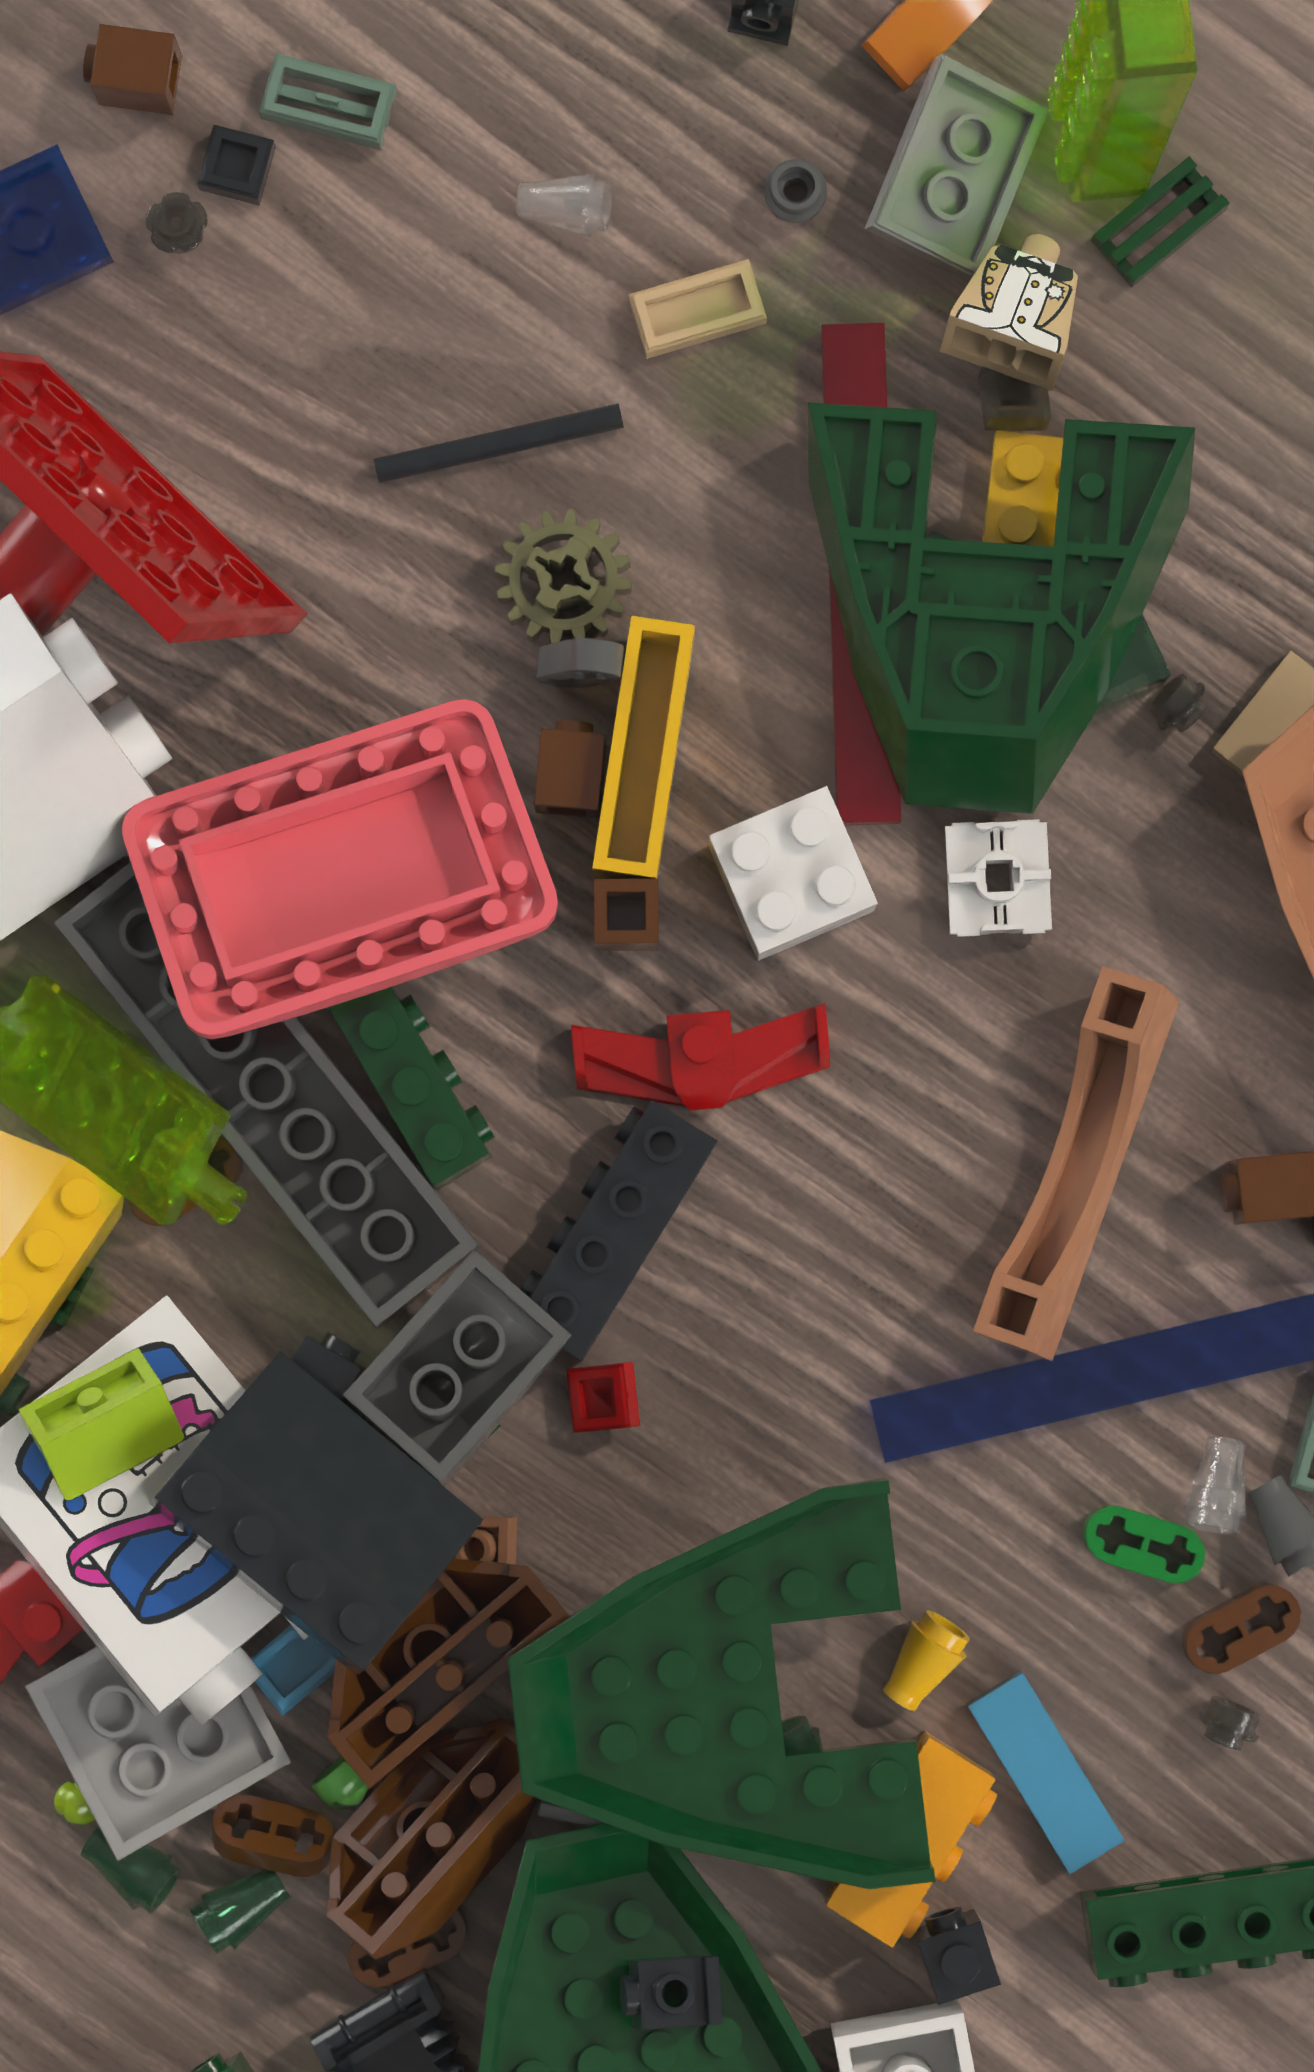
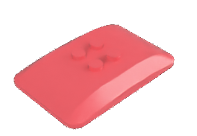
M466 699L450 701L145 799L128 811L122 824L123 840L182 1018L192 1032L208 1039L224 1038L308 1014L498 950L546 930L554 921L558 909L556 889L494 720L485 707L478 702Z

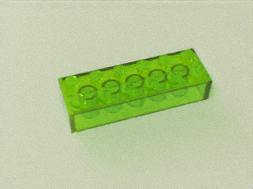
M1076 0V18L1069 20V41L1062 42V62L1056 63L1055 83L1049 84L1048 90L1051 121L1062 122V144L1056 145L1055 148L1056 174L1059 183L1068 182L1070 203L1141 196L1147 191L1197 74L1189 0Z

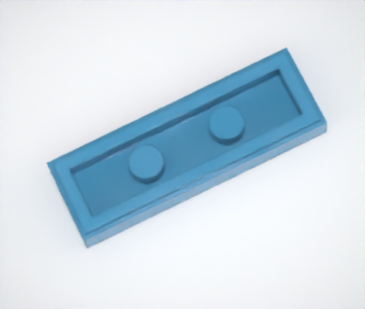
M1019 1671L966 1704L1069 1874H1072L1125 1841L1022 1671Z

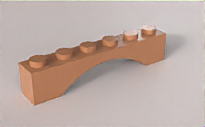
M1102 966L1081 1025L1072 1087L1051 1159L1022 1226L1008 1251L994 1270L973 1332L1000 1344L1053 1361L1180 1001L1164 985Z

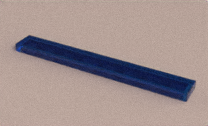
M1314 1293L1054 1355L1053 1361L1040 1358L869 1399L883 1461L887 1463L1314 1360Z

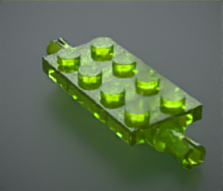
M47 975L31 976L20 999L11 1006H0V1101L160 1225L176 1223L188 1199L213 1217L214 1221L219 1225L229 1223L238 1215L241 1208L231 1200L235 1199L239 1203H245L247 1198L246 1190L236 1186L208 1164V1158L231 1113Z

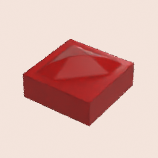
M633 1362L566 1369L573 1433L640 1426Z

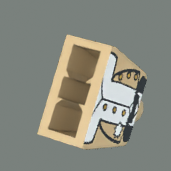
M1033 234L1025 239L1021 251L1004 245L993 246L953 306L939 352L1053 391L1067 350L1078 275L1073 269L1056 264L1060 254L1059 245L1048 236Z

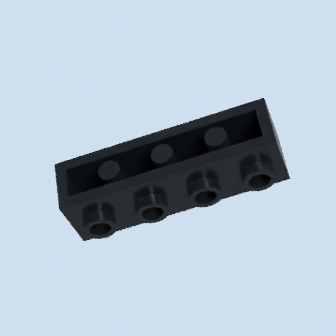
M653 1100L645 1112L635 1106L632 1108L614 1138L624 1145L611 1167L602 1161L598 1163L581 1191V1194L590 1199L589 1203L577 1221L566 1215L547 1246L549 1250L556 1253L550 1266L543 1276L532 1270L520 1289L572 1335L562 1349L581 1361L588 1354L718 1140Z

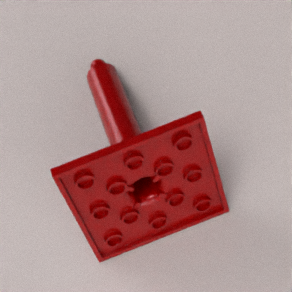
M0 351V481L25 504L0 534V600L11 593L41 635L44 636L98 574L169 644L293 632L308 613L41 356Z

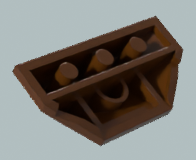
M453 1558L363 1672L355 1675L336 1659L327 1739L370 1789L509 1670V1657L571 1617L570 1614L527 1565Z
M500 1718L487 1722V1726L464 1728L429 1737L393 1769L332 1837L329 1899L327 1900L326 1917L375 1960L436 1933L524 1834L538 1798L522 1793L515 1726L506 1719Z

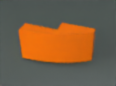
M904 0L861 46L893 81L905 91L930 67L933 58L943 54L993 0Z

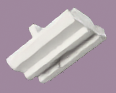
M1039 819L976 824L974 822L952 823V826H945L950 934L964 937L989 935L992 933L1015 934L1022 932V934H1037L1052 930L1051 869H1049L1047 822H1040ZM1000 833L1002 838V850H1000ZM990 834H992V848H993V850H991ZM986 864L1009 865L1010 891L987 892ZM994 907L996 910V924H994ZM1003 907H1005V920H1006V924H1004Z

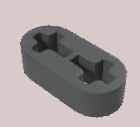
M574 638L541 646L538 649L535 679L543 684L569 688H586L618 681L622 676L624 646L612 641L591 638Z

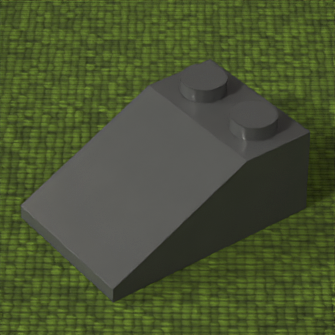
M474 1249L343 1394L346 1403L373 1428L445 1487L487 1440L572 1335Z

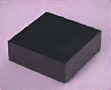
M213 125L197 182L199 190L260 206L276 149L274 140Z

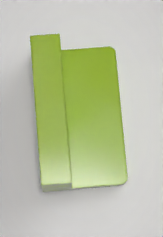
M139 1348L18 1409L27 1430L43 1454L65 1500H72L175 1446L184 1439V1434L164 1387Z

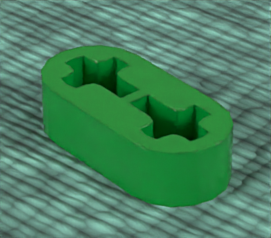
M1105 1505L1096 1508L1088 1515L1083 1524L1082 1537L1085 1547L1092 1556L1105 1563L1168 1583L1178 1584L1193 1579L1199 1574L1204 1565L1205 1549L1203 1542L1194 1531L1185 1526L1117 1505ZM1113 1516L1121 1517V1529L1140 1536L1137 1548L1118 1543L1113 1547L1112 1553L1103 1551L1105 1540L1096 1536L1098 1525H1110ZM1175 1535L1183 1537L1182 1548L1191 1552V1558L1188 1564L1177 1563L1173 1572L1166 1571V1559L1157 1554L1147 1552L1150 1540L1163 1544H1172Z

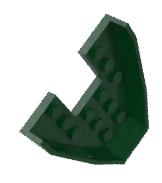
M808 402L809 486L851 664L905 804L1033 814L1107 695L1189 509L1195 427L1065 419L1054 547L926 538L937 425L936 411Z
M878 1478L819 1489L631 1577L509 1657L508 1667L522 1793L662 1845L865 1889H877L936 1882L934 1867L930 1861L918 1750L915 1739L786 1754L784 1746L771 1624L901 1610L888 1494H890L889 1480Z
M600 1824L526 1840L488 1987L478 2072H822L743 1930L680 1848L662 1845L608 1824ZM697 1955L718 1956L723 2024L646 2030L632 2028V2016L623 2015L620 2002V1978L622 1975H629L628 1960ZM676 1980L667 1982L663 1987L662 1998L667 2005L675 2006L682 1999V1986Z

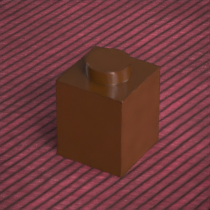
M99 24L96 45L88 44L86 47L83 63L84 82L90 83L99 105L173 115L182 53L175 34Z
M559 720L556 721L555 730L541 728L534 799L536 813L599 819L606 742L605 734L593 733V724L582 721Z
M594 879L595 951H659L658 879Z
M1314 1151L1228 1161L1229 1173L1220 1175L1222 1207L1224 1212H1233L1235 1225L1314 1217Z

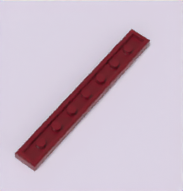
M885 323L822 324L823 403L887 407ZM829 571L836 807L844 826L900 824V789L853 672Z

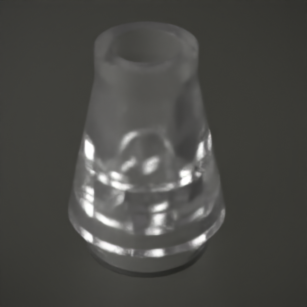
M594 173L537 182H520L517 192V215L520 220H533L588 237L593 234V231L605 232L608 229L612 208V191L609 180H597Z
M1207 1437L1204 1455L1183 1505V1509L1188 1511L1186 1524L1188 1527L1222 1535L1238 1534L1240 1521L1247 1520L1244 1472L1246 1444L1244 1442L1225 1437Z

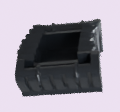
M424 1969L397 1985H389V1990L345 2016L339 2015L336 2022L310 2037L323 2068L328 2072H463L468 2056L455 2053L460 2037L449 2036L455 2021L439 2020L445 1995L438 1983Z

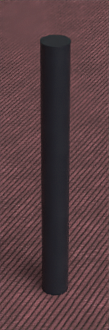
M616 403L382 456L373 460L378 482L383 483L624 428L619 404Z

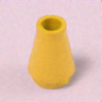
M930 1610L924 1613L920 1621L912 1620L891 1677L883 1688L884 1693L902 1707L910 1711H916L921 1701L966 1658V1653L963 1649L970 1640L969 1636L953 1622Z

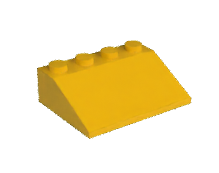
M0 1131V1395L121 1218L125 1195L123 1189L73 1159L3 1131Z

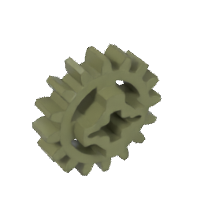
M568 509L564 523L555 524L549 511L542 512V528L536 531L523 521L519 524L523 542L519 545L505 540L502 545L503 552L512 560L511 564L495 565L496 578L510 582V585L496 591L499 603H515V606L507 615L508 622L511 626L527 620L529 622L527 640L531 642L538 639L542 632L550 634L551 644L563 641L564 635H572L573 639L586 638L585 631L590 628L600 636L605 637L608 634V627L604 617L609 614L613 617L622 618L625 614V607L615 599L616 595H628L632 592V582L625 578L617 577V574L631 568L629 555L613 556L612 554L620 544L619 536L615 532L601 539L598 536L600 519L595 516L587 522L585 527L577 525L574 509ZM569 540L565 547L550 551L540 548L553 541ZM593 553L599 557L604 566L607 576L605 587L600 585L599 580L591 577L589 574L588 566ZM567 568L574 569L577 586L565 584L560 592L554 590L550 574L554 572L555 574L562 575ZM522 572L526 573L528 578L538 583L540 591L535 598L536 602L533 607L527 601L521 588ZM581 607L588 611L575 618L558 619L562 612Z

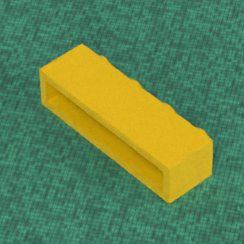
M631 616L592 867L594 878L658 879L693 651L695 625Z

